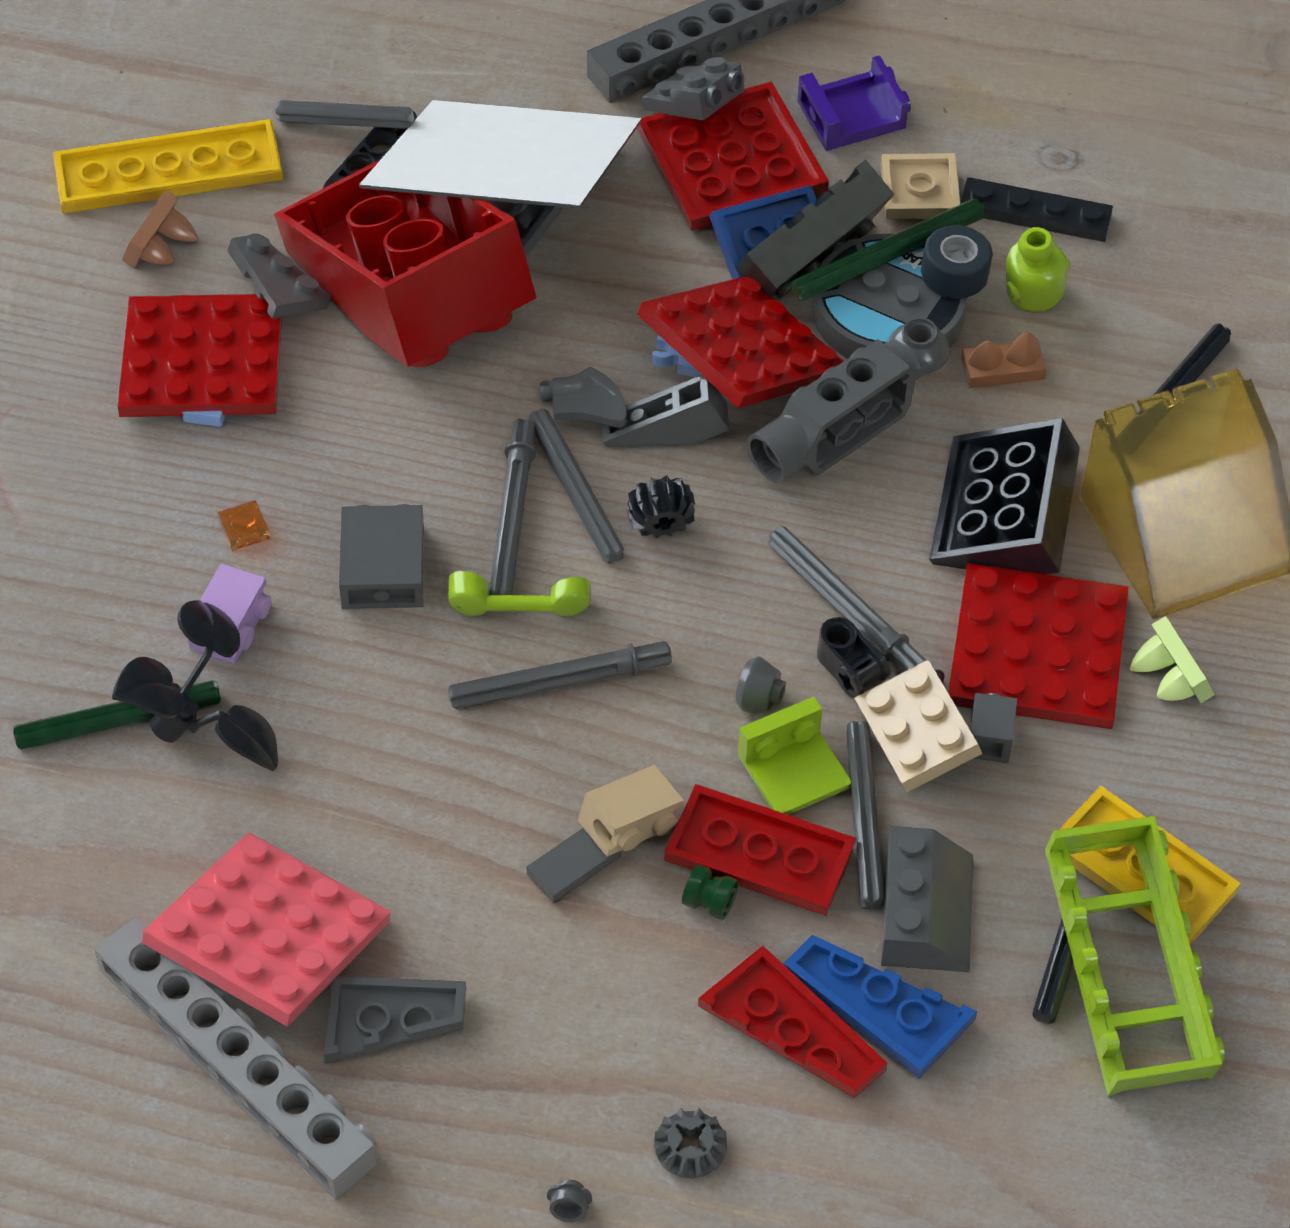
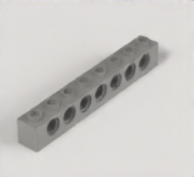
M136 916L96 947L94 951L100 971L335 1200L341 1197L377 1165L374 1147L376 1140L370 1131L361 1123L354 1126L344 1116L345 1111L332 1095L327 1094L323 1096L314 1087L315 1083L312 1077L302 1066L296 1065L293 1067L284 1059L285 1054L274 1039L269 1036L263 1039L254 1030V1023L242 1009L237 1008L234 1011L225 1002V996L219 987L209 981L204 982L195 973L142 943L143 931L147 927ZM150 965L158 966L152 971H141ZM177 993L187 994L180 999H170L171 996ZM205 1021H216L213 1026L207 1028L199 1027ZM235 1049L246 1050L242 1055L239 1056L228 1055L231 1051ZM272 1077L276 1079L269 1085L257 1084L263 1078ZM296 1106H303L307 1108L304 1112L300 1114L294 1115L287 1113L291 1108ZM327 1135L338 1137L330 1144L318 1142L320 1138Z

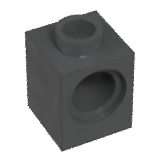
M975 693L970 731L976 739L982 754L973 759L1009 763L1017 698L1004 697L996 693Z

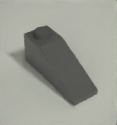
M703 375L625 405L627 424L624 427L620 428L602 424L603 443L606 447L696 444L730 430L727 402L719 390Z

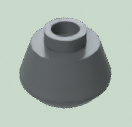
M758 656L748 660L743 668L736 690V703L744 712L770 710L773 704L779 705L786 688V681L781 680V672L762 657Z

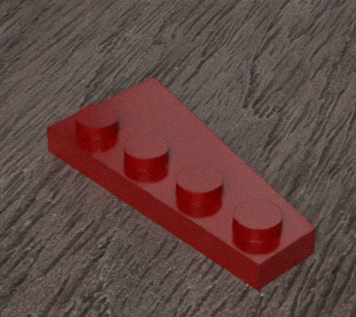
M761 946L698 998V1007L853 1098L857 1097L887 1070L888 1063L764 946Z

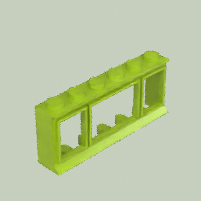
M1155 816L1053 830L1046 845L1045 853L1107 1096L1109 1097L1132 1089L1202 1078L1213 1079L1225 1060V1049L1219 1035L1215 1036L1211 1023L1213 1019L1212 1001L1209 994H1203L1199 979L1202 976L1200 957L1197 952H1192L1188 939L1191 933L1189 917L1186 911L1180 910L1177 899L1179 895L1178 877L1174 870L1169 869L1166 858L1168 855V840L1165 832L1158 829ZM1134 845L1146 889L1081 899L1076 870L1072 864L1070 854ZM1150 905L1177 1004L1111 1014L1108 994L1104 988L1098 964L1097 951L1093 945L1087 922V914ZM1181 1020L1192 1060L1132 1070L1125 1069L1120 1050L1119 1036L1116 1030Z

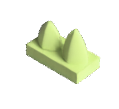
M1165 616L1151 624L1156 635L1145 642L1136 653L1130 670L1134 672H1151L1161 670L1175 663L1176 666L1165 675L1159 685L1157 692L1159 699L1175 701L1195 695L1199 702L1202 703L1214 696L1215 694L1206 677L1167 617Z

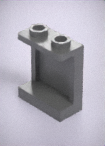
M357 505L342 507L339 570L342 609L424 607L422 581L423 505Z

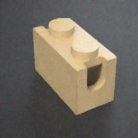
M654 764L587 792L583 800L578 822L607 857L621 850H632L640 842L656 835L664 836L670 833L678 823L674 811L682 807L684 799Z

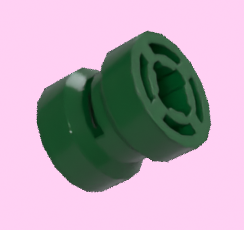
M697 864L685 885L682 904L693 909L703 905V908L708 910L710 916L723 921L735 901L739 881L727 875L714 878L710 868Z

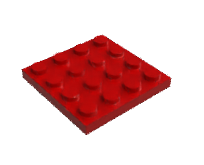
M772 81L746 88L745 91L705 120L657 113L643 117L642 122L637 127L639 135L691 231L712 225L709 215L715 210L808 185L812 186L815 195L827 192L829 188L828 178Z
M740 277L644 301L641 303L637 313L646 324L737 408L794 393L800 387H807L819 379L828 368L837 367L844 362L832 348L819 340L808 326L800 323L790 314L781 302L760 290L761 285L750 277Z
M256 294L129 296L117 405L119 417L184 416L182 412L222 411L223 415L276 414L282 317L272 319L267 312L268 302L266 299H259Z
M967 563L948 694L955 706L973 709L975 693H996L1004 697L1017 698L1016 715L1112 729L1115 719L1129 586Z

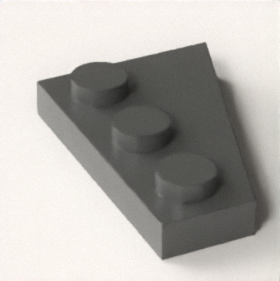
M255 233L231 238L227 250L243 276L253 279L256 284L254 292L259 299H266L269 304L267 312L272 319L327 309L331 295L321 288L314 278L307 276L299 269L291 258L283 255L270 244L268 238Z
M337 976L332 981L324 1048L325 1064L463 1030L467 991L466 981Z

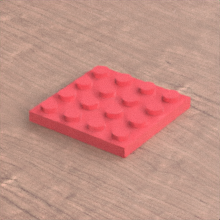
M248 832L143 931L142 943L288 1027L389 924L391 911Z

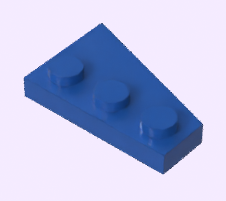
M811 185L715 210L709 215L732 279L742 277L735 268L747 253L782 225L786 224L789 228V222L811 202L817 207L815 205L817 199Z

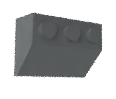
M890 826L886 857L881 966L969 972L973 854L934 829Z

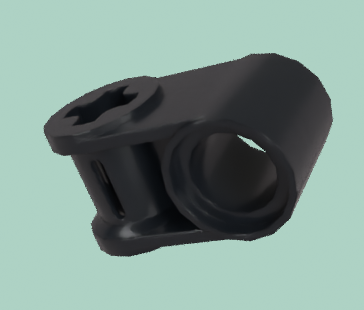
M833 617L827 619L822 624L817 647V658L838 681L848 696L855 698L861 695L863 689L877 680L885 681L890 677V667L883 654L869 643L851 621L842 617ZM831 642H838V643H841V644H843V645H835V644H832Z

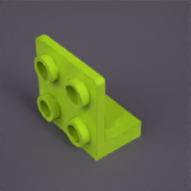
M815 696L739 728L738 757L770 809L787 815L848 790L851 787L849 776L820 732L822 707Z

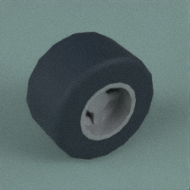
M961 225L945 226L935 230L927 238L921 264L923 281L932 291L948 298H968L978 294L986 286L993 257L990 242L980 232Z

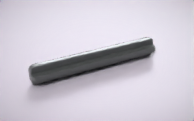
M280 100L277 107H275L277 120L280 122L408 129L414 122L413 110L410 107Z

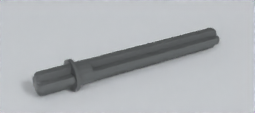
M518 418L513 422L511 442L506 445L504 451L507 457V470L489 595H512L528 474L531 461L536 457V449L533 447L534 422L530 419L523 420Z
M780 526L775 531H772L769 536V544L882 651L887 662L892 661L905 672L926 661L909 644V637L906 634H899L789 529Z
M666 641L637 647L630 643L627 644V649L452 684L448 688L449 699L452 707L458 709L628 673L639 676V671L671 664V649Z

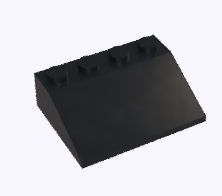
M1063 418L953 436L929 559L932 564L966 569L967 563L1041 574L1060 572L1080 451L1077 441Z

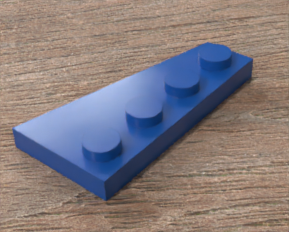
M811 935L783 965L833 1012L919 1079L976 1020V1010L962 1005L961 1008L943 1000L942 994L929 988H925L923 991L902 981L901 975L888 969L882 972L863 963L864 959Z

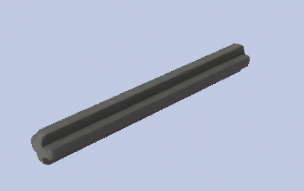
M543 408L539 411H533L529 415V419L534 422V434L601 557L608 564L621 560L624 556V547L549 411Z
M851 721L847 724L846 738L854 833L856 837L860 905L864 909H879L884 905V887L870 730L866 721Z

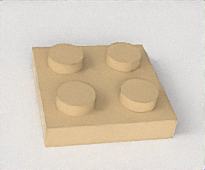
M955 153L881 154L882 180L894 193L893 197L884 206L885 219H929L960 205Z

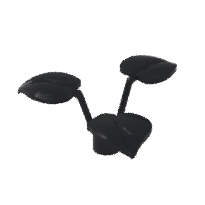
M201 600L186 602L178 612L177 622L179 628L192 643L205 647V651L182 689L180 690V686L177 683H173L172 674L164 664L149 657H137L130 661L119 674L114 686L112 699L132 704L153 714L154 716L150 720V727L153 733L159 739L168 743L176 742L187 729L195 733L201 726L218 720L215 725V731L229 748L250 761L274 771L278 766L276 737L271 725L259 713L245 706L234 705L229 709L228 713L219 710L196 719L197 704L187 694L208 663L213 651L226 658L232 657L240 647V634L232 619L216 606L206 602L203 603Z

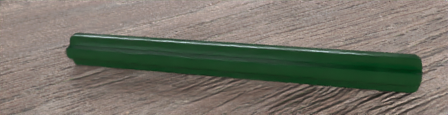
M973 198L797 278L792 282V293L799 301H805L925 246L927 238L935 230L953 225L966 227L983 219L984 205L978 199Z

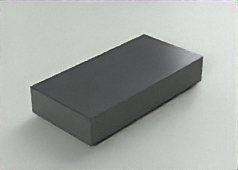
M582 828L526 867L527 875L554 904L620 858L621 851L606 857L586 830Z

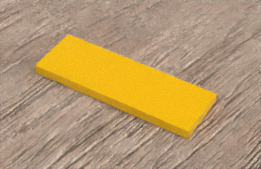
M272 119L53 151L62 214L160 199L165 190L175 196H183L283 180Z

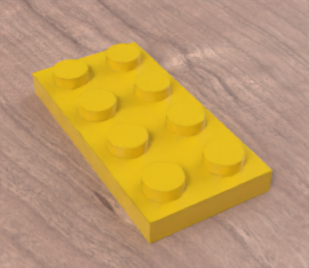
M1100 785L1060 829L1146 816ZM1158 826L1159 830L1165 832L1168 840V855L1166 858L1169 869L1174 870L1178 877L1179 895L1177 899L1180 910L1186 911L1189 917L1191 933L1188 939L1191 945L1238 893L1241 883ZM1134 845L1070 854L1075 869L1110 894L1146 889ZM1150 905L1131 908L1155 925Z

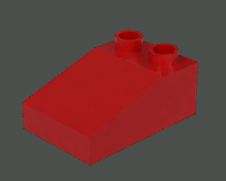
M380 160L274 213L286 252L310 277L314 278L321 288L331 295V300L370 341L407 367H426L441 361L447 356L450 344L473 332L486 333L503 328L512 320V311L537 298L516 220L481 199L359 188V184Z

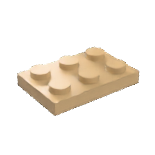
M929 660L854 698L906 793L982 754L976 739Z

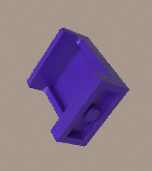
M880 55L872 57L871 70L869 72L824 85H819L813 73L799 76L797 102L825 151L906 128L907 113L911 110L909 96L906 91H901L896 83L893 69L885 65Z

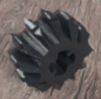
M665 475L662 479L656 480L651 477L650 482L638 483L636 489L628 493L629 500L627 503L629 509L627 511L629 521L632 522L633 529L639 530L641 536L651 534L655 538L664 534L672 536V532L684 531L687 524L695 521L694 505L696 503L694 494L691 492L690 485L684 484L682 478L670 480L668 475Z

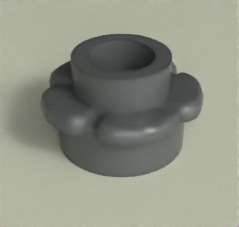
M563 1180L557 1186L550 1187L547 1192V1199L550 1200V1213L560 1221H579L585 1217L586 1211L589 1208L588 1204L592 1203V1194L576 1180Z

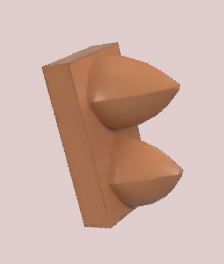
M165 190L129 242L122 258L123 262L133 268L136 267L140 259L158 265L174 263L170 247L158 233L173 240L184 242L198 241V236L191 223L179 211L174 209L179 199L177 196Z
M1027 330L1013 343L996 345L994 342L986 340L977 347L962 349L961 360L969 388L1045 379L1046 367L1038 339Z

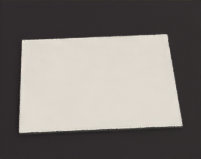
M432 100L359 184V188L580 209L640 125L642 118Z

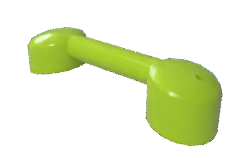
M457 571L449 576L448 601L454 610L467 616H480L485 614L486 611L553 612L561 617H570L582 613L590 605L591 583L583 577H569L556 582L551 588L550 595H489V584L482 576L469 571Z

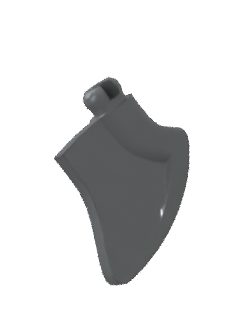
M588 367L577 375L553 378L552 381L543 380L540 383V399L544 402L552 400L555 421L582 419L620 428L627 424L625 401L620 390L610 378L595 368Z

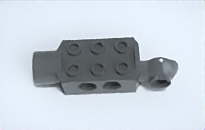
M920 317L908 320L904 325L899 326L890 335L885 344L877 339L865 348H858L850 358L840 365L828 368L819 379L807 387L803 386L797 389L789 398L782 415L748 437L747 448L755 466L767 479L774 483H781L804 466H807L819 476L905 417L911 406L915 381L924 374H930L941 369L948 362L950 347L947 338L932 321Z

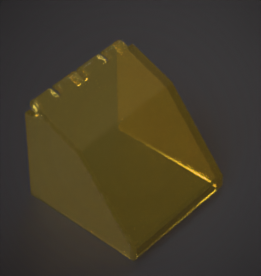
M1237 368L1211 376L1209 379L1215 388L1214 391H1211L1208 382L1202 379L1174 388L1173 396L1175 402L1171 393L1165 391L1137 400V404L1143 413L1141 415H1138L1133 403H1128L1104 411V419L1095 420L1080 501L1153 620L1290 573V508L1277 439L1252 379L1245 380Z

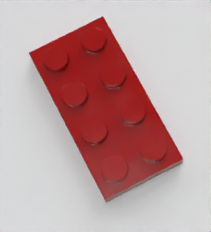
M695 784L665 849L664 861L693 870L697 864L703 865L712 870L714 878L716 876H730L739 881L740 887L827 916L855 849L856 837Z

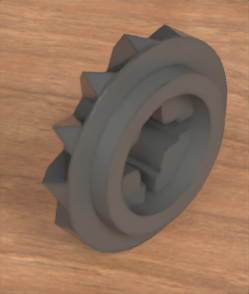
M680 1108L676 1114L669 1118L664 1116L662 1124L655 1131V1154L661 1165L674 1175L684 1178L702 1177L713 1172L722 1163L727 1151L726 1131L722 1129L716 1116L710 1117L704 1114L700 1108L695 1111H684ZM702 1132L699 1136L700 1148L690 1145L686 1149L682 1148L680 1150L683 1145L682 1135L684 1133L692 1137Z

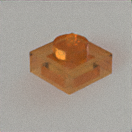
M256 500L218 512L220 525L232 551L270 539L269 529Z

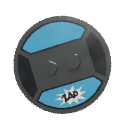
M874 234L851 240L828 255L820 268L894 234ZM922 246L814 296L813 317L823 339L830 347L847 359L858 348H865L877 339L885 344L890 335L899 326L904 325L908 320L920 317L932 321L945 335L949 347H951L957 340L963 327L967 298L953 299L944 297L932 291L926 285L921 274L925 247Z

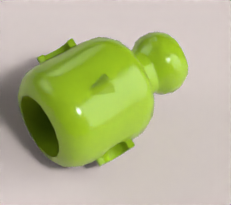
M1033 227L1026 230L1021 235L1019 241L1010 248L1006 259V291L1009 300L1020 309L1032 313L1052 309L1062 300L1066 291L1067 269L1071 266L1067 255L1055 244L1053 236L1046 229Z

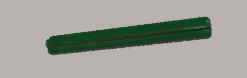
M215 680L194 684L187 694L196 702L198 708L216 705L221 702L219 686ZM119 701L18 724L13 727V734L17 747L25 749L151 720L154 715L137 706Z

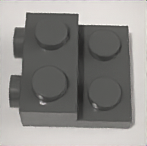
M715 57L706 60L699 68L695 66L682 67L677 70L676 74L666 81L658 83L656 88L642 97L644 110L705 120L745 91L741 64L728 62L721 57Z

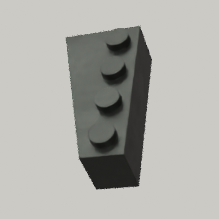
M865 159L855 167L853 173L845 182L840 179L831 186L815 203L817 207L811 202L789 222V228L786 224L782 225L747 253L735 269L742 277H750L756 280L761 285L760 290L767 296L773 297L776 295L779 299H782L792 291V282L795 279L819 269L822 264L821 260L841 245L847 243V240L851 237H864L875 227L872 220L893 197L894 193Z

